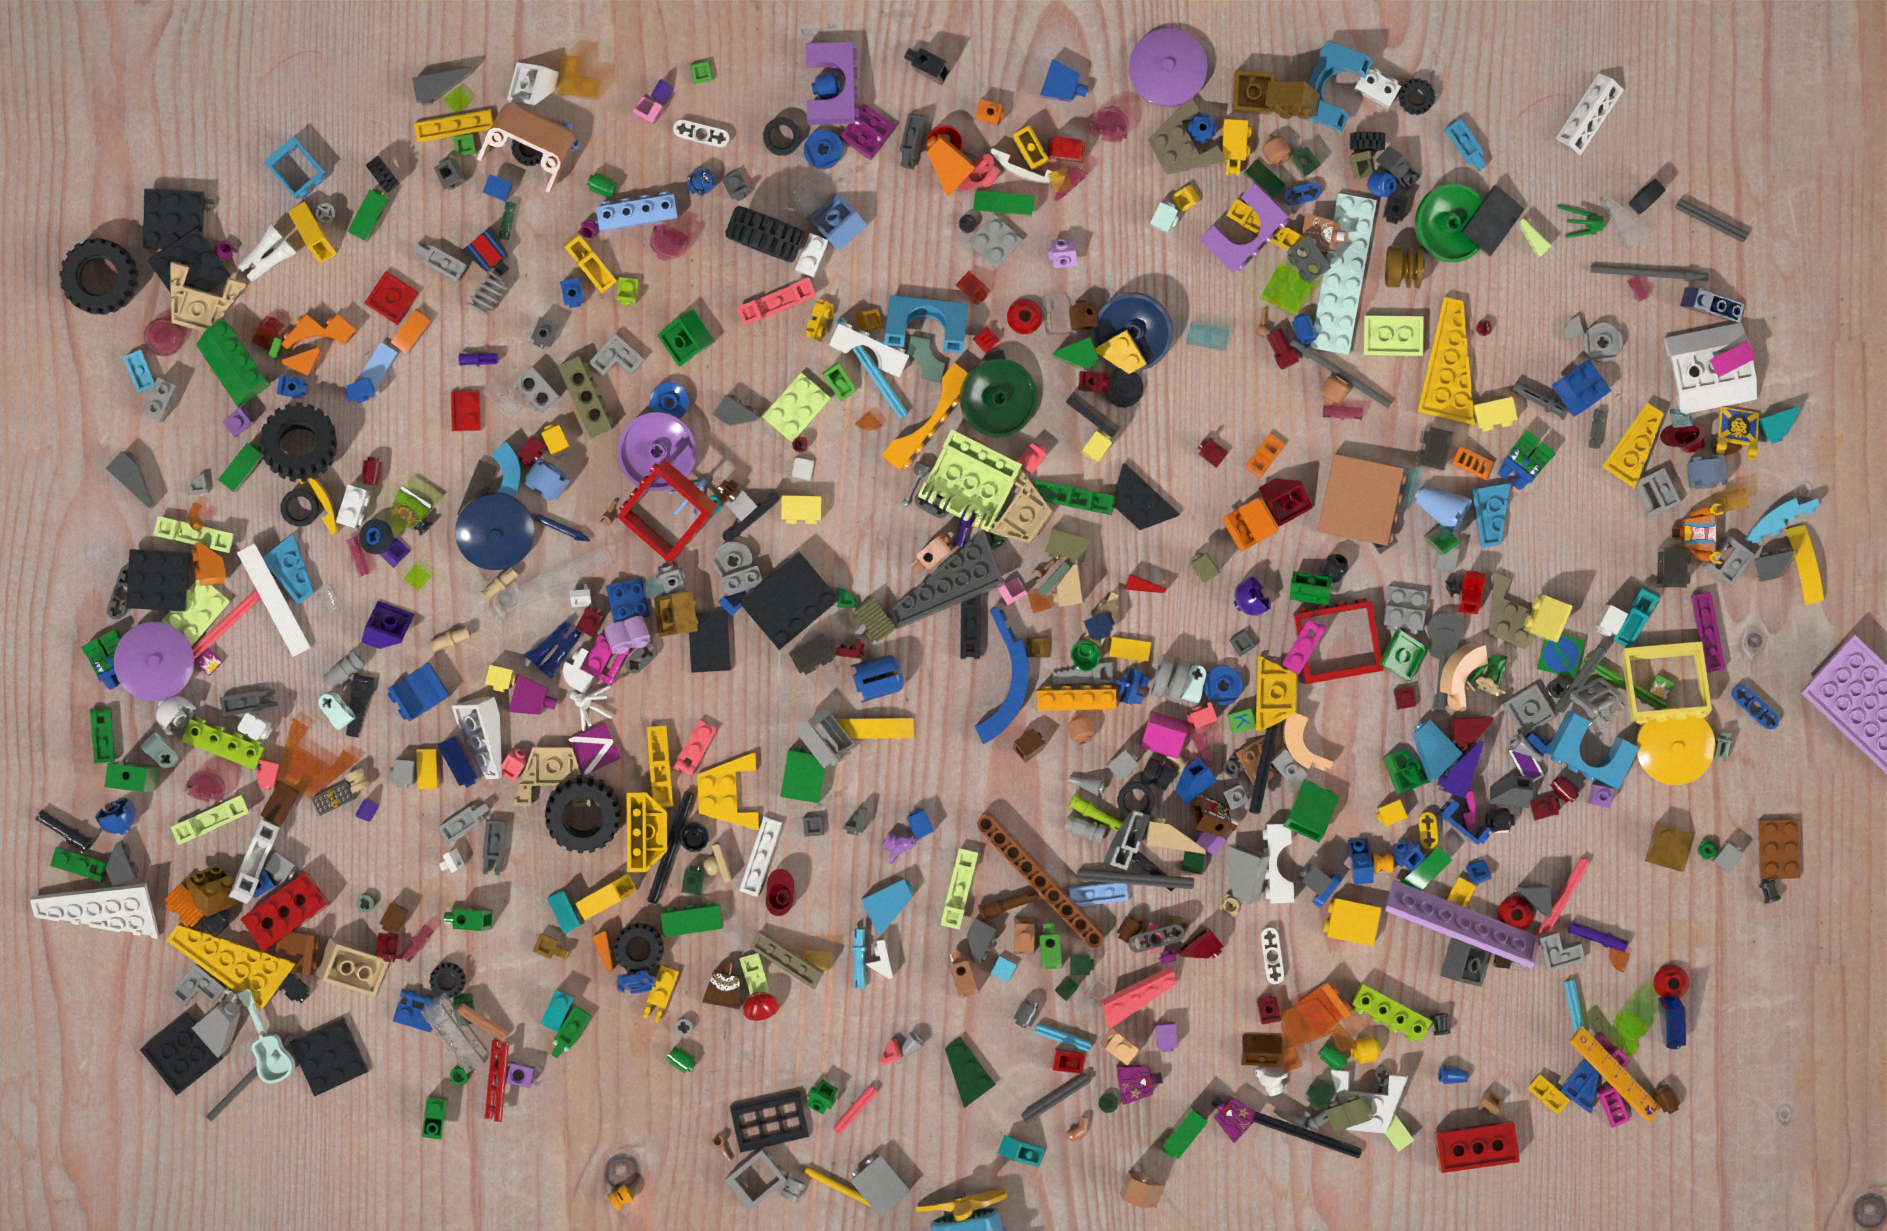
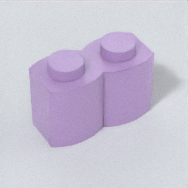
M642 616L632 617L605 627V636L612 653L623 654L630 648H642L650 642V635Z

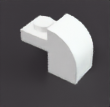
M581 648L580 651H575L571 659L574 661L573 664L567 661L564 663L563 675L566 682L572 688L585 694L594 676L581 669L590 652Z

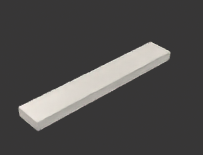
M254 543L238 551V556L292 656L294 657L311 648L256 544Z

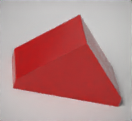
M1055 1048L1052 1070L1082 1074L1085 1054Z

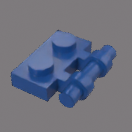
M402 989L400 997L406 998L407 1002L406 1004L398 1002L393 1022L431 1032L437 1013L429 1011L430 1006L438 1008L440 1000L434 999L431 995L417 994L416 991L411 989L410 991ZM413 1001L423 1003V1009L412 1006Z

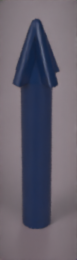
M537 514L535 521L573 537L574 540L590 542V539L580 530L576 531L540 514Z

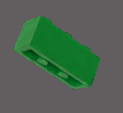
M715 901L703 903L704 907L696 908V904L684 906L683 910H676V907L665 908V912L661 913L664 937L723 929L720 904L716 905Z

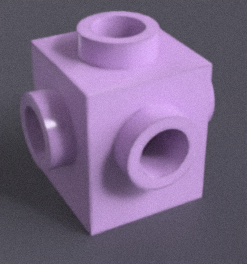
M1074 238L1051 240L1048 258L1053 260L1054 268L1077 266Z

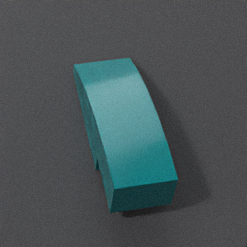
M1643 584L1641 585L1626 612L1628 615L1618 634L1614 635L1613 641L1626 648L1632 647L1659 600V593Z

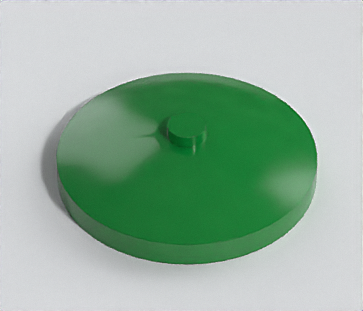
M1443 184L1429 191L1421 200L1415 215V232L1423 250L1434 259L1442 262L1456 263L1471 258L1480 250L1461 233L1463 227L1483 201L1482 197L1475 190L1462 184Z

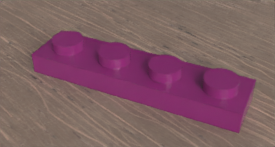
M1711 592L1691 595L1698 639L1703 645L1706 672L1724 670L1725 664Z

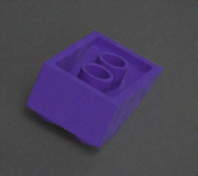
M1476 740L1444 774L1438 778V790L1466 798L1484 744L1483 741Z

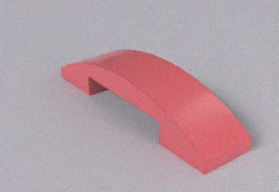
M806 278L789 287L736 308L745 326L798 305L817 295L810 278Z

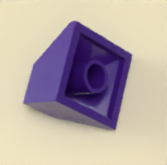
M377 601L365 626L361 642L378 649L402 643L415 614Z

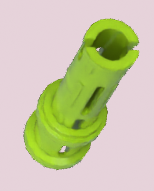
M1078 793L1074 794L1068 805L1069 809L1073 808L1079 811L1084 817L1094 818L1117 832L1124 822L1094 806L1093 801H1087L1079 797Z

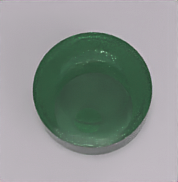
M1104 1093L1100 1096L1098 1104L1103 1112L1111 1113L1117 1109L1118 1099L1112 1093Z

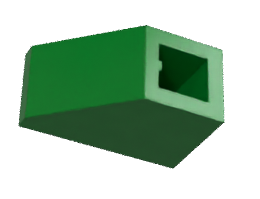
M428 1096L426 1098L422 1137L442 1139L448 1098Z

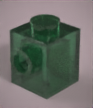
M690 865V868H685L681 892L701 895L705 871H701L702 867Z
M1069 954L1070 975H1090V971H1094V959H1090L1089 954Z
M1316 1079L1314 1085H1310L1306 1092V1096H1308L1307 1101L1310 1102L1309 1106L1318 1111L1321 1108L1326 1110L1336 1088Z

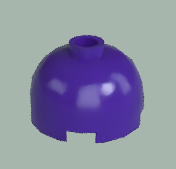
M1249 576L1241 581L1235 588L1234 605L1237 610H1242L1250 616H1258L1271 609L1269 597H1264L1261 591L1264 588L1255 577L1252 576L1250 578Z

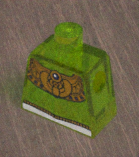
M401 485L389 511V515L395 518L391 525L392 531L399 535L405 525L410 529H414L434 508V505L404 485Z

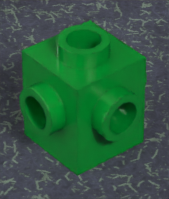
M821 1079L816 1087L812 1086L808 1092L809 1100L806 1105L823 1115L826 1109L831 1110L836 1102L834 1096L838 1088Z

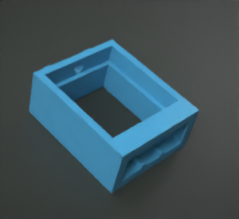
M295 136L264 161L296 199L306 197L310 193L309 189L313 185H320L325 180L324 176L327 174ZM296 148L303 153L318 171L315 176L297 191L275 167Z

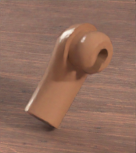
M1081 1116L1078 1127L1074 1130L1069 1129L1066 1131V1138L1071 1142H1076L1084 1137L1087 1133L1090 1118Z

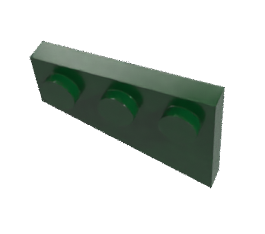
M961 1037L945 1048L965 1108L996 1084Z

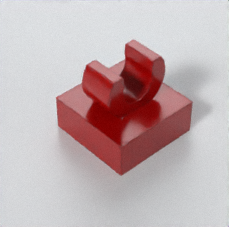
M988 326L972 339L985 354L1000 341Z

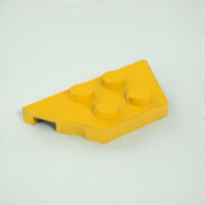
M1258 656L1257 732H1261L1297 714L1298 675L1261 656Z

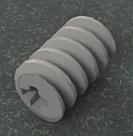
M491 271L489 273L492 278L485 277L487 285L480 284L483 291L476 290L475 292L478 297H470L473 304L467 302L479 313L487 316L489 313L486 308H494L491 302H499L496 295L502 297L501 289L508 290L505 282Z

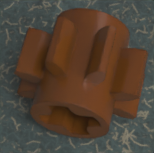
M732 479L729 482L724 480L716 490L719 493L717 498L724 503L727 500L732 503L741 492L737 489L739 484Z

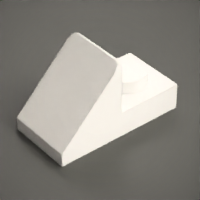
M885 939L877 940V945H874L876 957L880 956V959L866 962V965L891 979L893 975Z

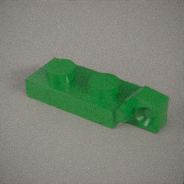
M575 1005L554 1038L553 1044L556 1047L551 1055L558 1058L563 1050L568 1052L592 1015Z

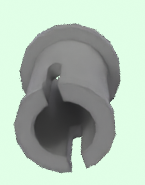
M1326 1109L1312 1119L1308 1118L1309 1121L1306 1123L1311 1131H1319L1318 1128L1329 1121Z

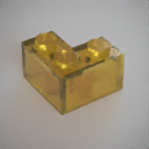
M562 54L558 95L560 97L598 101L600 79L581 76L583 64L581 56Z

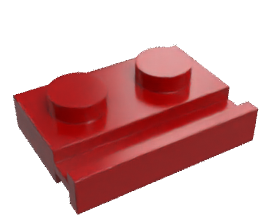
M480 391L451 392L452 431H481Z

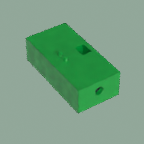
M127 759L107 763L104 787L136 792L157 790L160 766L132 763Z

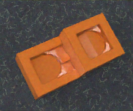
M416 308L399 329L391 343L407 354L432 320Z
M1269 433L1244 467L1261 478L1286 444Z

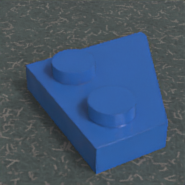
M1582 1059L1559 1091L1591 1114L1599 1072Z

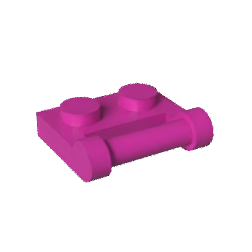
M599 634L581 669L613 685L614 677L626 655H629L630 650L628 649L627 652L618 654L608 674H602L612 651L607 638Z

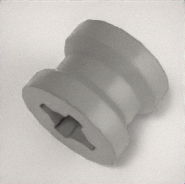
M321 203L315 211L317 219L325 224L332 223L337 216L336 209L329 203Z

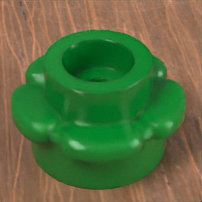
M1708 840L1702 841L1697 849L1698 854L1706 860L1715 857L1717 853L1716 844Z
M457 1066L455 1069H452L450 1072L451 1082L455 1085L466 1084L467 1078H469L468 1070H465L463 1066Z

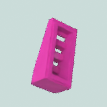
M1610 1083L1596 1089L1612 1128L1630 1121L1621 1095ZM1616 1098L1615 1101L1610 1102V1103L1607 1104V1101H1610V1100ZM1619 1106V1108L1610 1111V1109ZM1622 1112L1623 1115L1613 1119L1612 1116Z

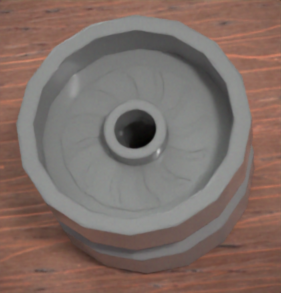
M1164 654L1155 672L1151 695L1161 698L1168 687L1167 700L1178 703L1187 679L1190 662L1180 660L1175 670H1173L1174 657Z

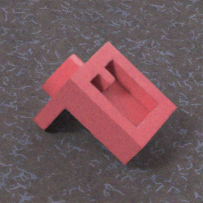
M1031 443L1016 462L1022 464V467L1032 474L1047 456L1044 453L1046 449L1039 443L1035 445Z
M513 747L502 764V776L515 782L527 763L529 756L523 750Z

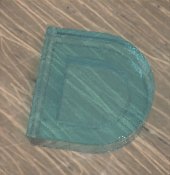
M650 578L644 583L643 588L646 600L666 595L663 585L659 586L657 578Z

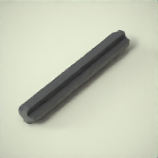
M1680 199L1676 204L1675 208L1741 242H1745L1748 237V232L1683 199Z
M1597 646L1567 688L1566 694L1555 705L1556 710L1561 713L1566 711L1573 701L1570 699L1571 692L1585 684L1607 653L1604 647Z
M1084 1073L1022 1113L1023 1120L1029 1123L1091 1082L1090 1078Z

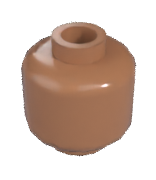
M1272 135L1264 141L1265 144L1262 147V152L1270 164L1279 166L1290 159L1291 149L1283 137Z
M1337 375L1334 377L1329 376L1320 389V393L1324 395L1322 399L1330 405H1333L1334 402L1341 404L1349 392L1348 382Z
M1082 714L1071 717L1072 721L1067 725L1071 740L1078 742L1079 745L1092 741L1095 729L1091 719L1088 716H1082Z

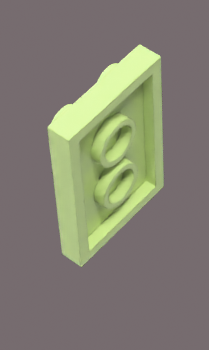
M1365 315L1363 355L1423 356L1424 316Z
M800 373L763 415V418L789 441L793 442L831 398L803 373Z
M196 580L188 589L186 612L170 611L162 622L179 630L186 637L190 646H194L231 601L214 586H200V581Z

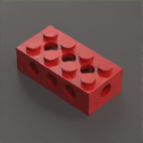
M304 872L244 915L240 920L262 951H267L331 904L310 874ZM300 895L305 897V903L302 906L298 903ZM285 906L289 909L287 917L282 915V909ZM268 918L273 920V926L270 929L266 926Z
M1513 1121L1434 1131L1438 1166L1441 1173L1520 1162L1515 1123ZM1497 1139L1500 1140V1146L1496 1149H1493V1141ZM1477 1142H1480V1150L1473 1151V1145ZM1456 1145H1461L1462 1147L1459 1154H1453V1148Z

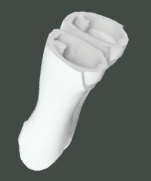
M272 224L268 227L257 246L238 265L242 272L251 267L252 264L256 266L246 276L251 282L262 276L274 265L297 253L292 244L285 239L271 254L262 259L273 246L284 238V235Z

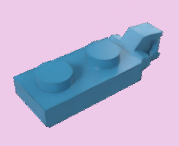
M1461 118L1444 129L1469 166L1474 164L1478 171L1486 167L1481 158L1484 156L1483 149Z

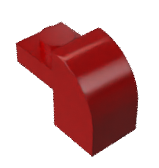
M1466 571L1465 575H1463L1458 612L1478 615L1486 573Z

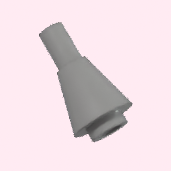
M1523 734L1515 735L1511 739L1510 750L1531 756L1538 762L1543 760L1544 755L1536 751Z
M1071 775L1069 778V783L1079 785L1096 796L1104 792L1106 782H1103V778H1079Z
M909 1033L900 1051L902 1058L895 1061L897 1065L906 1056L911 1055L924 1046V1039L918 1033Z

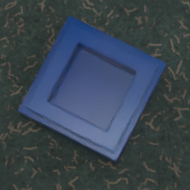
M1484 860L1466 866L1473 886L1492 879Z

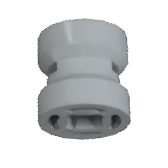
M788 1176L787 1186L782 1189L780 1195L798 1203L800 1191L804 1190L806 1184Z

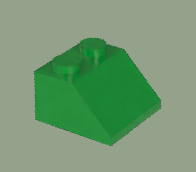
M694 309L678 317L657 334L679 367L715 342Z
M1090 337L1052 353L1053 358L1078 369L1083 367L1084 370L1094 367L1096 365L1095 362L1099 360Z

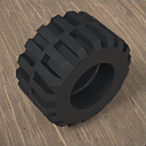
M635 923L628 925L617 935L614 942L615 958L621 967H624L629 972L636 973L638 971L652 970L660 962L664 952V942L661 934L655 930L656 928L646 923ZM637 936L646 938L651 946L649 955L641 960L632 958L627 950L629 941Z

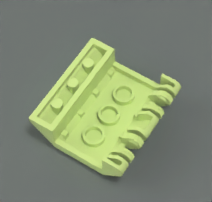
M951 429L943 445V450L926 483L924 482L918 497L926 500L929 494H931L928 502L932 504L939 494L944 497L940 501L939 508L943 509L948 502L946 511L959 518L966 511L963 518L965 521H968L974 512L979 515L974 525L979 527L982 520H984L981 529L989 532L1015 483L1022 464Z

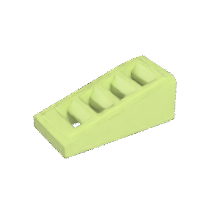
M1521 219L1518 222L1519 227L1539 258L1551 247V244L1525 219Z

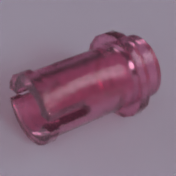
M1639 276L1627 281L1635 295V300L1637 299L1638 302H1641L1649 297V292L1645 290Z

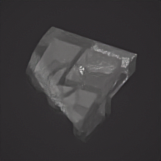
M1049 292L1042 296L1046 334H1068L1086 331L1071 330L1069 307L1072 305L1066 292Z

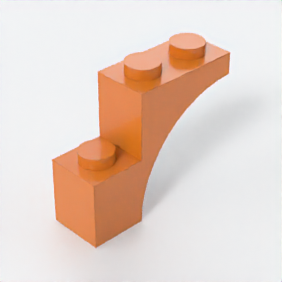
M306 314L298 318L295 322L296 327L292 332L289 330L283 336V343L281 345L290 351L296 344L311 337H328L346 345L358 330L338 314L328 319L326 328H323Z

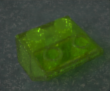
M1279 264L1262 292L1260 299L1294 318L1315 282L1309 284L1301 279L1297 271Z
M1620 1008L1612 1028L1620 1051L1631 1057L1639 1049L1640 1044H1638L1641 1036H1645L1648 1030V1022Z

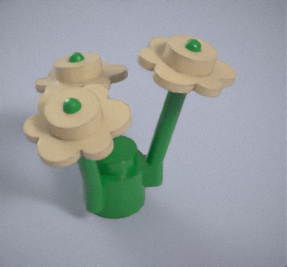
M1494 654L1491 659L1487 658L1488 664L1481 666L1465 682V690L1474 692L1475 689L1470 683L1488 666L1487 670L1491 672L1489 677L1480 676L1477 678L1476 683L1480 685L1482 690L1492 694L1493 697L1500 696V693L1505 694L1506 692L1499 690L1498 687L1506 670L1504 667L1507 661ZM1494 675H1498L1496 679L1497 684H1494L1492 680Z

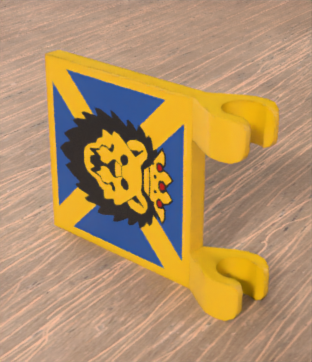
M1720 407L1716 453L1724 454L1727 442L1749 446L1747 458L1755 460L1758 453L1759 413Z

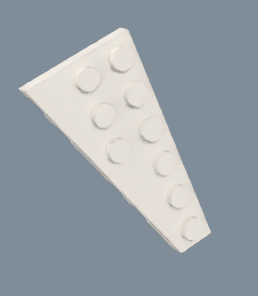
M146 883L32 896L30 899L34 917L53 921L65 920L70 921L71 924L79 925V923L89 925V927L104 930L133 932V935L138 936L141 934L150 935L151 938L155 939L159 937Z

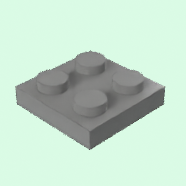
M993 214L967 244L992 267L997 269L1023 240Z

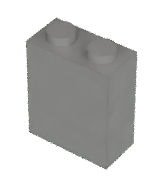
M872 1155L865 1161L867 1165L864 1168H857L850 1174L852 1178L849 1181L879 1217H882L911 1191L881 1155Z

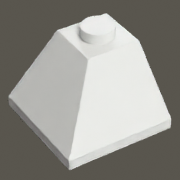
M517 62L507 100L530 105L537 104L554 92L559 72L539 65Z

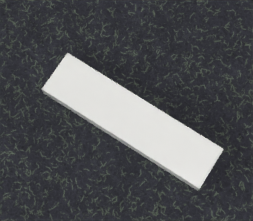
M766 816L763 817L739 891L758 897L782 825L781 821Z

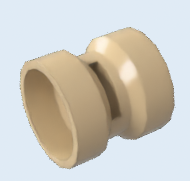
M363 768L345 775L346 781L350 782L352 794L370 786L369 781L364 778L365 772Z

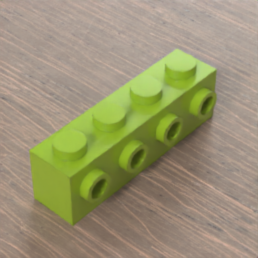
M200 717L189 720L181 740L182 742L251 769H258L260 765L259 760L262 759L266 747L262 746L263 742L251 739V741L246 740L243 734L235 731L232 734L225 731V727L217 724L214 727L207 724V720Z
M1363 983L1359 985L1350 1002L1354 1006V1011L1362 1015L1364 1012L1372 1015L1370 1019L1379 1024L1382 1021L1389 1024L1388 1029L1397 1034L1399 1030L1406 1034L1405 1038L1414 1043L1416 1040L1422 1042L1432 1023L1430 1019Z

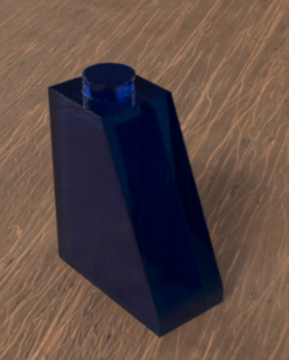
M459 735L437 744L459 786L465 785L467 788L475 784V779L479 778Z
M1677 995L1658 998L1663 1043L1666 1048L1679 1049L1681 1046L1686 1045L1685 1007Z

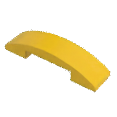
M1235 199L1226 216L1258 235L1261 228L1258 214L1249 205ZM1278 227L1273 232L1275 236L1269 242L1288 251L1289 248L1304 239V237L1289 228L1283 227L1280 229Z
M312 477L307 478V482H301V479H298L301 484L308 482L311 484L328 514L322 517V520L331 535L339 533L334 503L322 483L317 478L313 480Z
M1805 524L1785 529L1789 547L1798 552L1794 560L1801 584L1800 590L1804 605L1824 601L1820 573Z
M914 718L836 719L851 739L914 738Z

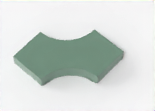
M911 336L907 355L919 363L922 370V379L941 383L945 363L938 361L933 356L930 350V340Z

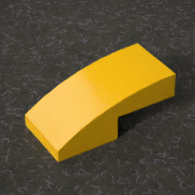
M1540 1074L1527 1088L1557 1115L1571 1101Z

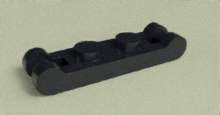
M774 491L770 492L767 496L768 500L762 505L758 502L756 504L757 507L747 518H744L742 521L738 519L735 522L737 526L733 530L724 531L723 539L731 542L779 501V494Z
M981 595L973 597L975 598V604H967V600L961 602L960 659H966V657L980 659ZM966 644H974V650L966 649Z

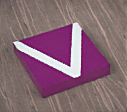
M605 723L569 739L585 775L621 759Z

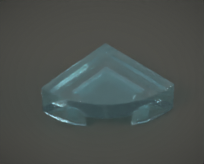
M1670 409L1673 428L1693 426V419L1689 414L1686 415L1680 412L1679 409Z

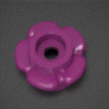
M584 220L581 223L580 232L586 238H593L599 233V227L596 222Z
M221 241L214 248L215 253H217L220 259H230L233 256V245L228 241Z
M1172 950L1160 953L1161 957L1158 958V960H1161L1162 965L1176 961L1175 954L1177 953H1172Z

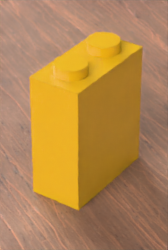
M1333 897V901H1329L1327 912L1330 913L1329 921L1325 920L1323 928L1326 936L1374 946L1381 907Z

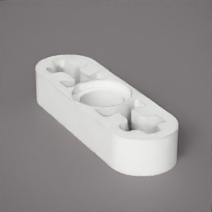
M686 120L677 121L673 127L675 135L679 138L717 148L726 147L730 141L729 134L725 130ZM685 124V127L691 130V126H695L693 137H689L690 132L686 131L680 134L677 127ZM700 128L707 131V137L702 140L696 137V131ZM710 131H714V136H720V133H722L726 141L718 144V140L712 138V142H708L711 136Z
M1266 927L1260 934L1265 974L1270 983L1279 984L1284 979L1279 935L1274 928ZM1267 931L1275 934V937L1272 938V944H1277V947L1265 949V945H1269L1268 939H1264ZM1270 950H1275L1278 954L1275 961L1267 959V953ZM1279 963L1280 966H1275L1276 972L1280 973V976H1278L1277 980L1274 981V979L1270 977V974L1273 973L1272 967L1268 968V964L1275 965Z

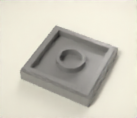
M1537 683L1502 703L1518 731L1523 736L1528 735L1557 717Z

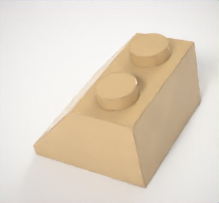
M1077 564L1071 565L1055 587L1056 591L1052 592L1053 602L1057 603L1058 607L1083 603Z

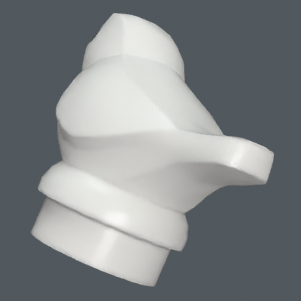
M1259 1066L1254 1072V1075L1259 1078L1261 1085L1266 1087L1265 1090L1269 1096L1278 1095L1284 1091L1281 1081L1288 1076L1287 1073L1281 1074L1274 1070H1268L1264 1066Z

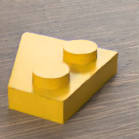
M1127 329L1095 347L1096 353L1129 374L1147 364Z

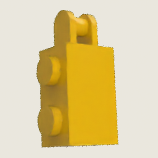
M1224 119L1221 152L1227 162L1226 176H1229V174L1239 176L1240 163L1245 162L1246 157L1250 156V145H1247V137H1251V126H1248V120ZM1230 161H1237V166H1229Z

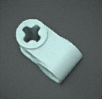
M1198 664L1190 666L1180 699L1194 703L1200 702L1206 678V671L1202 666ZM1197 668H1199L1201 676H1197L1196 679H1194L1192 671H1196Z
M330 692L320 697L319 707L337 730L343 729L355 719L353 711L337 693ZM331 698V699H332V702L330 703L331 705H328V702L330 701L329 699Z
M156 732L140 746L147 755L163 768L174 767L178 763L177 753ZM166 755H170V756H171V757L169 758V760H170L171 762H166V763H165V760H166V757H165V756H166Z

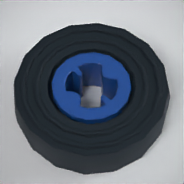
M380 519L366 522L359 534L361 547L366 552L374 555L386 552L393 540L391 526Z

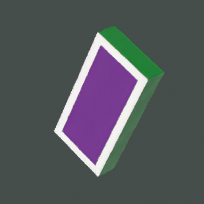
M1508 750L1521 776L1533 777V782L1544 777L1534 758Z

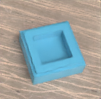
M999 956L990 974L1008 983L1017 965Z

